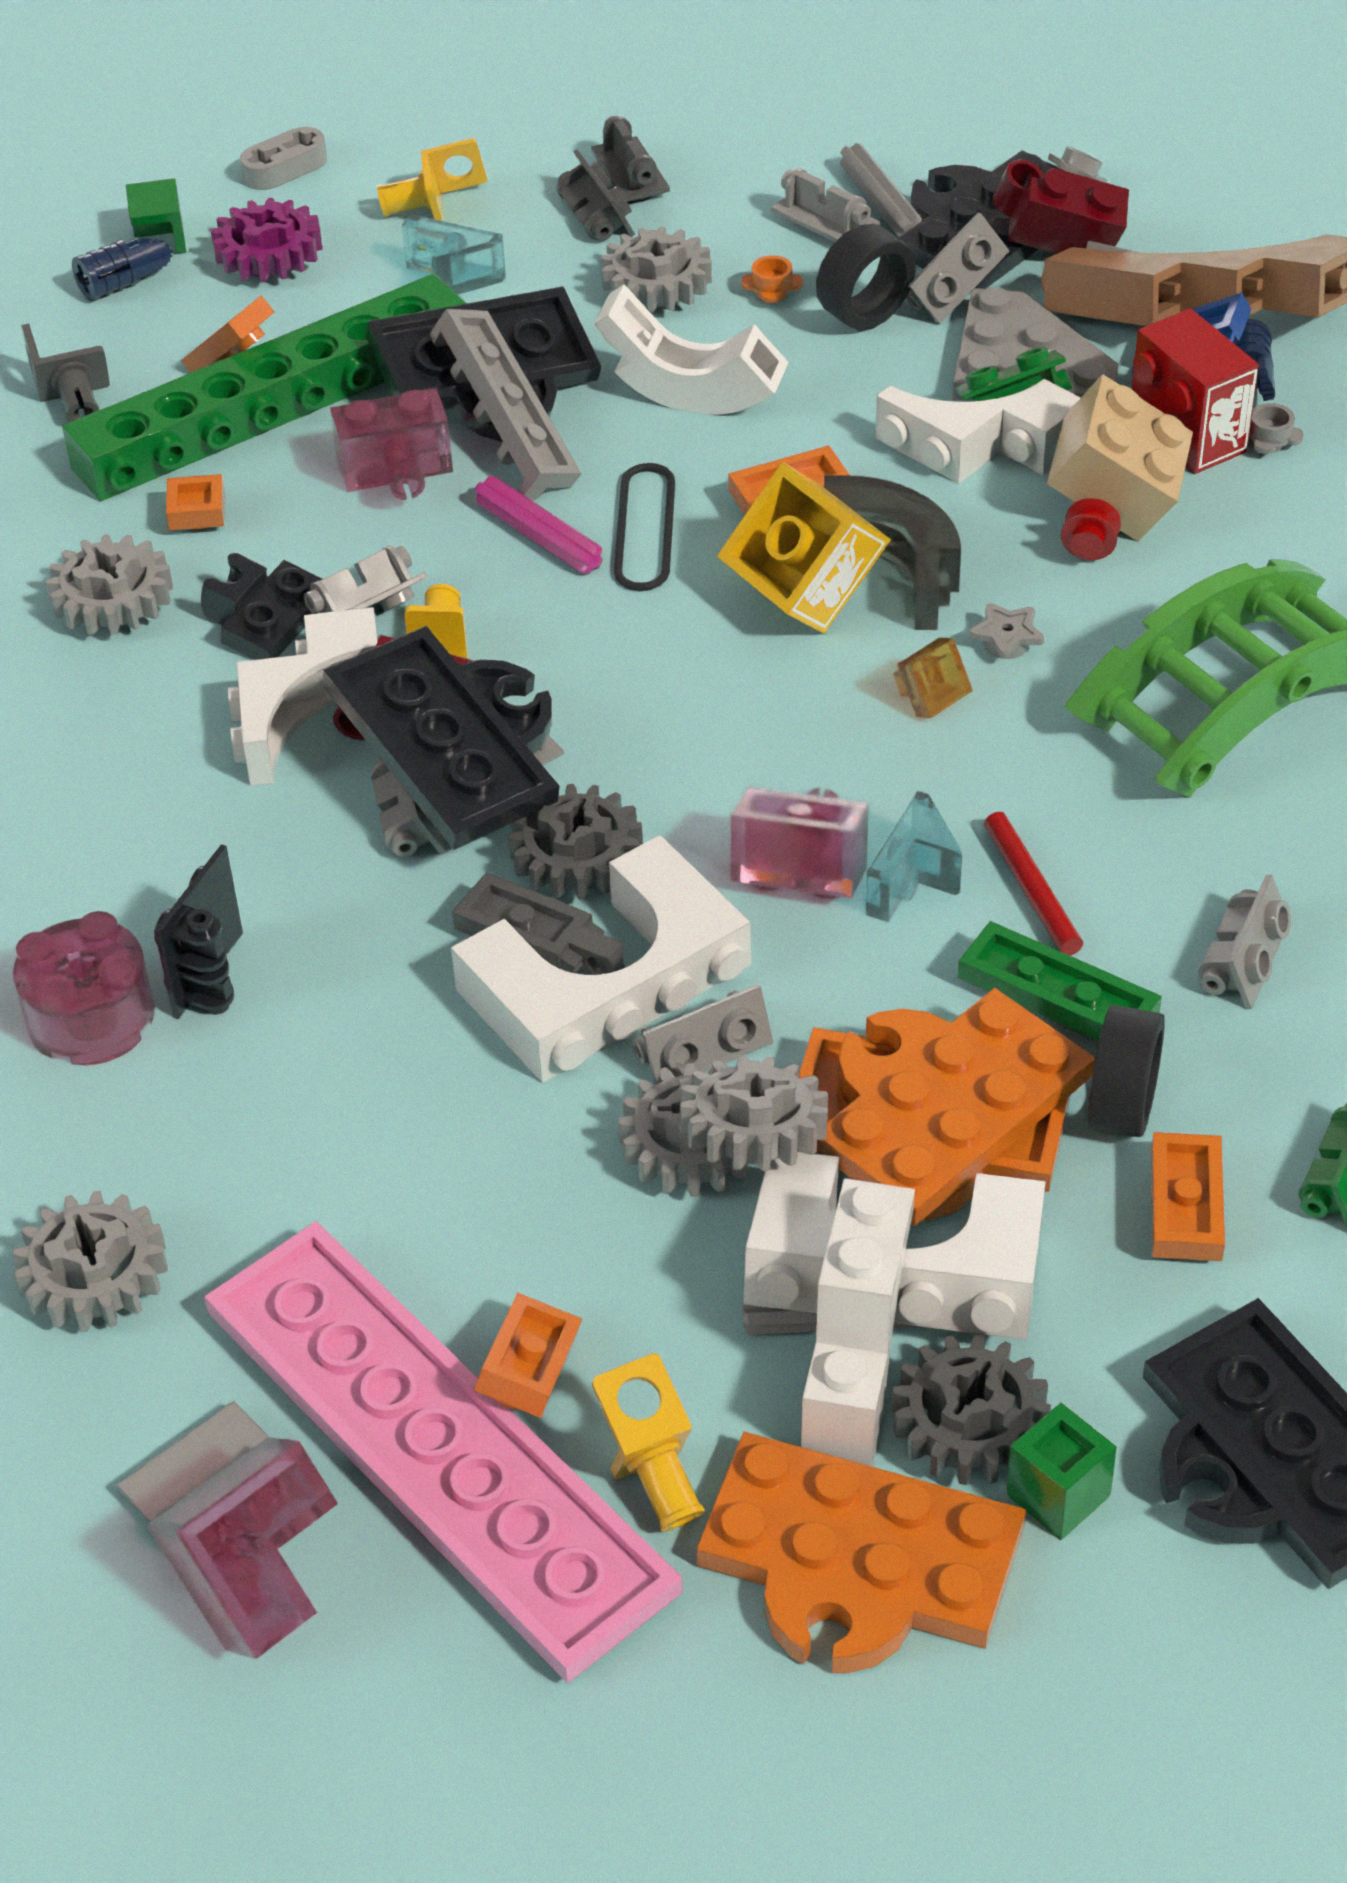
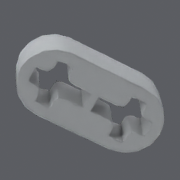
M312 127L291 129L247 148L240 155L243 182L246 186L258 190L278 187L319 169L327 161L324 134Z

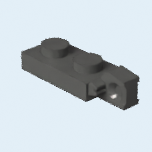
M488 872L481 877L452 911L454 929L470 936L505 919L545 961L567 972L576 974L580 970L583 975H600L625 968L622 953L623 943L603 935L605 931L593 923L591 913Z

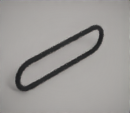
M643 463L635 465L624 473L621 480L614 574L616 580L630 590H652L661 586L667 580L670 573L675 478L674 474L667 467L660 464ZM654 471L663 474L667 478L662 571L656 579L649 582H633L626 579L622 572L629 481L637 473Z

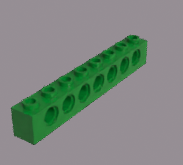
M433 273L62 425L70 467L100 502L385 382L365 336L368 321L467 303Z

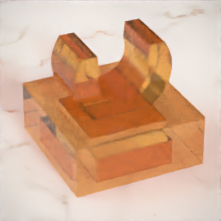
M937 638L897 664L899 671L893 673L900 695L902 697H909L916 717L932 718L973 691L954 638Z

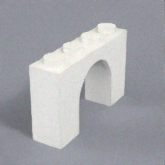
M661 835L609 862L612 906L651 945L649 951L632 965L615 972L600 975H582L561 970L545 961L505 919L451 947L456 991L541 1083L546 1082L563 1071L578 1067L586 1058L618 1040H625L631 1037L639 1028L669 1011L684 1007L692 998L722 981L732 980L745 968L751 966V922Z
M797 1152L796 1164L792 1166L783 1163L779 1158L771 1160L770 1170L765 1171L746 1244L743 1304L817 1313L818 1282L836 1213L839 1157ZM976 1173L970 1216L964 1228L954 1237L937 1245L905 1250L894 1323L1027 1340L1046 1181Z

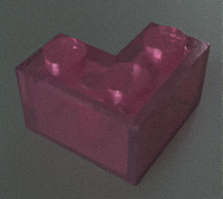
M267 1437L146 1526L223 1648L229 1652L258 1659L317 1613L278 1549L338 1503L300 1441Z

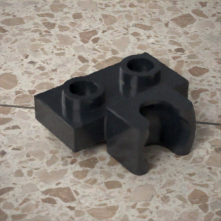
M231 553L228 555L230 572L227 583L215 578H207L203 582L201 591L203 614L208 619L222 625V644L254 660L277 658L305 628L304 615L313 613L309 611L305 604L304 594L310 591L312 583L323 579L286 560H283L267 576V568L241 554Z

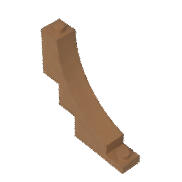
M1326 234L1306 240L1258 248L1189 253L1119 252L1071 247L1044 259V270L1041 277V285L1044 291V308L1050 312L1148 326L1189 308L1193 309L1242 293L1252 308L1250 315L1263 309L1319 318L1347 303V237Z

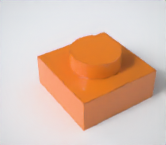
M222 474L167 478L166 517L169 531L182 529L201 530L208 527L224 526L225 489Z

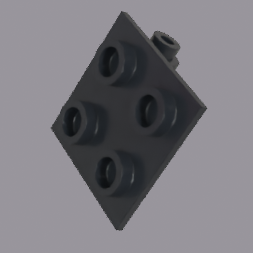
M222 844L205 866H200L195 870L188 888L171 909H167L161 914L154 930V940L158 946L164 973V985L168 991L173 1018L176 1019L182 1016L189 1005L205 1009L213 1015L222 1014L228 1010L234 1000V989L230 976H228L229 963L227 954L243 934L227 846Z

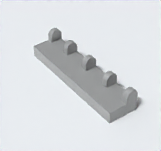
M446 309L430 332V337L437 347H443L448 344L457 359L450 370L454 380L457 383H464L469 380L480 400L473 410L478 422L485 424L492 421L503 440L502 445L497 450V456L501 463L509 465L515 462L525 480L518 488V492L534 501L546 488H571L582 473L489 312Z

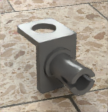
M22 324L27 358L40 401L44 402L61 398L68 423L80 418L79 409H83L85 416L99 411L100 409L95 400L93 390L107 388L110 385L103 347L94 346L40 358L30 324Z

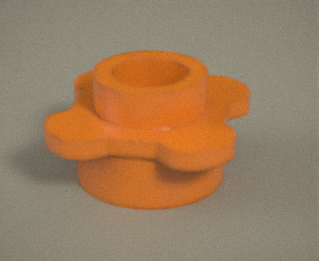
M769 255L758 258L753 262L751 274H746L742 277L741 286L745 290L756 292L757 296L764 302L776 303L783 300L788 292L800 290L803 286V279L800 275L792 274V264L788 259Z

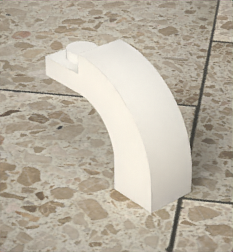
M625 284L609 293L593 324L602 333L607 343L615 347L622 355L614 372L640 394L672 409L708 415L728 414L748 409L775 394L789 363L755 324L720 343L700 344L684 340L664 328Z

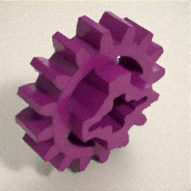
M268 198L265 205L259 206L253 200L247 201V208L231 207L229 209L230 218L218 217L216 219L218 228L211 229L216 263L223 264L224 271L227 274L239 270L240 279L246 280L252 275L259 277L261 282H266L270 274H277L279 278L286 279L287 271L295 270L302 273L305 271L304 261L316 262L318 260L317 251L323 249L318 216L310 215L309 207L306 205L294 209L293 200L289 199L284 203L274 201L273 198Z

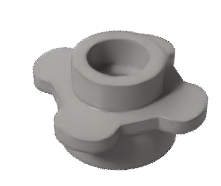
M1266 403L1252 410L1249 438L1257 452L1271 454L1281 451L1285 445L1296 446L1302 442L1303 431L1299 428H1294L1295 416L1289 408L1276 403Z

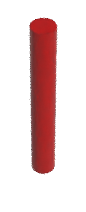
M998 811L990 814L984 821V827L1058 950L1070 956L1076 954L1083 947V940L1004 812Z

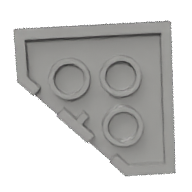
M998 287L987 289L974 288L971 291L953 382V399L963 400L955 392L954 387L965 384V376L987 366H996L997 371L1016 365V356L1038 347L1045 346L1048 352L1056 350L1065 357L1066 362L1055 366L1056 371L1066 369L1072 389L1067 391L1080 398L1102 374L1117 383L1119 364L1026 293L1007 291Z

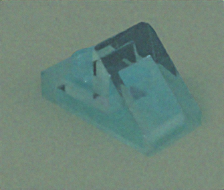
M412 214L401 225L406 268L435 273L456 294L459 295L498 284L505 279L503 234Z
M921 791L916 792L867 870V916L889 922L902 900L906 902L911 901L919 883L952 895L960 893L962 852L929 794Z

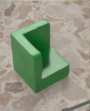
M176 179L126 184L129 218L133 227L134 238L173 233L176 252H187Z
M1060 1402L1010 1445L1007 1494L1021 1508L1026 1509L1027 1513L1062 1540L1109 1498L1112 1490L1117 1446Z

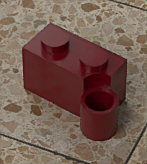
M1018 159L1009 163L993 194L995 207L1002 214L1010 217L1009 241L1055 254L1071 247L1086 249L1087 241L1116 247L1127 228L1129 189L1053 167L1044 175L1037 165L1028 160Z

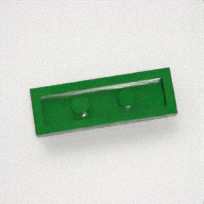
M992 921L988 922L958 961L957 978L987 992L996 988L1025 1009L1096 1041H1099L1103 1022L1110 1005L1160 1013L1161 995Z

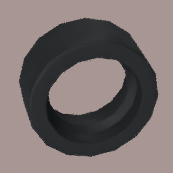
M874 223L858 225L845 232L830 247L821 262L816 278L817 298L826 311L845 325L858 331L873 329L887 321L901 307L911 291L908 285L914 280L916 274L915 256L909 245L886 229ZM880 257L877 271L869 284L860 293L851 297L855 283L863 270L872 261Z
M1117 1005L1109 1006L1100 1033L1088 1104L1089 1128L1134 1137H1142L1144 1135L1152 1109L1161 1062L1165 1029L1164 1014Z

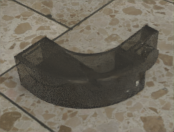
M824 475L825 489L891 539L879 558L898 566L907 574L912 582L914 591V630H937L938 608L949 607L950 592H959L961 542L952 520L935 502L904 485L873 477Z

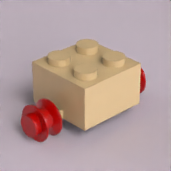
M1104 374L1096 380L1065 414L1047 480V485L1074 501L1065 514V524L1061 530V541L1069 553L1085 560H1099L1110 555L1117 545V534L1119 531L1139 541L1178 502L1193 432L1186 428L1176 417L1164 414L1139 398L1131 388L1119 385Z

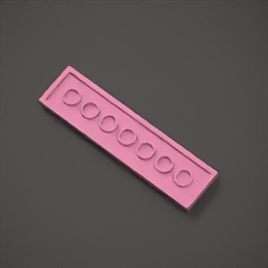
M317 1221L204 1296L208 1314L567 1684L683 1593L682 1576L509 1408L502 1406L495 1399L473 1391L478 1378Z

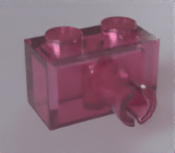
M437 388L422 391L411 390L401 395L369 401L357 400L347 405L330 408L337 462L347 492L389 484L391 492L396 498L407 500L403 484H408L413 499L423 492L426 483L425 477L453 472L448 419Z
M747 787L731 814V881L751 884L757 889L766 891L783 888L811 892L814 896L822 899L852 898L867 869L869 803L839 799L837 794L829 789H826L823 796L820 797V788H814L805 795Z

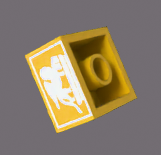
M782 462L717 557L787 615L825 634L891 539L819 483Z

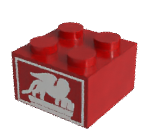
M1191 308L1138 329L1136 351L1133 359L1132 390L1139 398L1164 414L1176 417L1186 428L1193 432L1186 468L1195 475L1247 452L1259 364Z

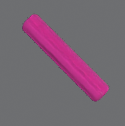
M488 476L483 483L479 482L475 488V491L478 493L476 502L580 573L590 574L595 567L599 568L602 564V547L496 476Z

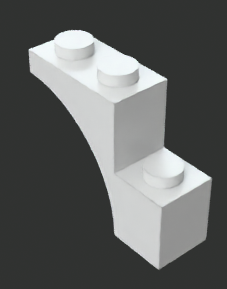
M1045 379L1013 395L974 402L929 399L902 391L894 386H889L877 395L876 439L958 484L999 453L1044 475L1051 469L1064 416L1080 397Z
M374 607L304 615L306 639L295 640L297 655L237 662L239 686L228 687V698L232 723L241 722V726L231 728V741L235 763L246 762L250 786L274 783V772L278 756L291 734L313 714L335 703L334 699L323 687V670L375 648L378 638Z
M846 1178L843 1180L818 1282L816 1344L802 1398L801 1447L873 1466L885 1410L892 1333L903 1261L914 1210L915 1189Z

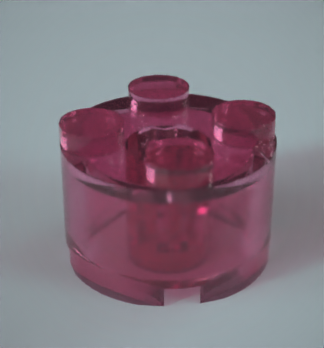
M103 911L91 912L83 918L60 922L41 932H31L18 941L16 946L17 958L13 968V980L29 1038L40 1053L52 1058L51 1052L70 1057L71 1064L96 1065L123 1056L142 1040L140 1032L148 1020L152 1024L155 1015V1004L144 955L137 938L128 929L117 924V920L112 914Z

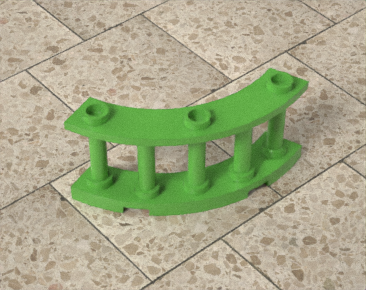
M1270 559L1266 567L1254 569L1248 563L1239 564L1195 583L1142 620L1143 626L1148 630L1139 636L1125 651L1115 645L1082 681L1064 707L1079 719L1108 732L1115 722L1118 721L1167 761L1154 780L1160 785L1190 798L1197 788L1203 786L1211 778L1216 765L1242 739L1269 717L1289 704L1303 699L1306 695L1324 688L1347 684V619L1317 597V591L1326 579L1311 568L1294 561ZM1254 622H1274L1304 645L1281 656L1241 625ZM1216 636L1258 668L1260 672L1232 693L1184 655L1206 640ZM1164 671L1214 709L1184 742L1133 703L1135 698Z

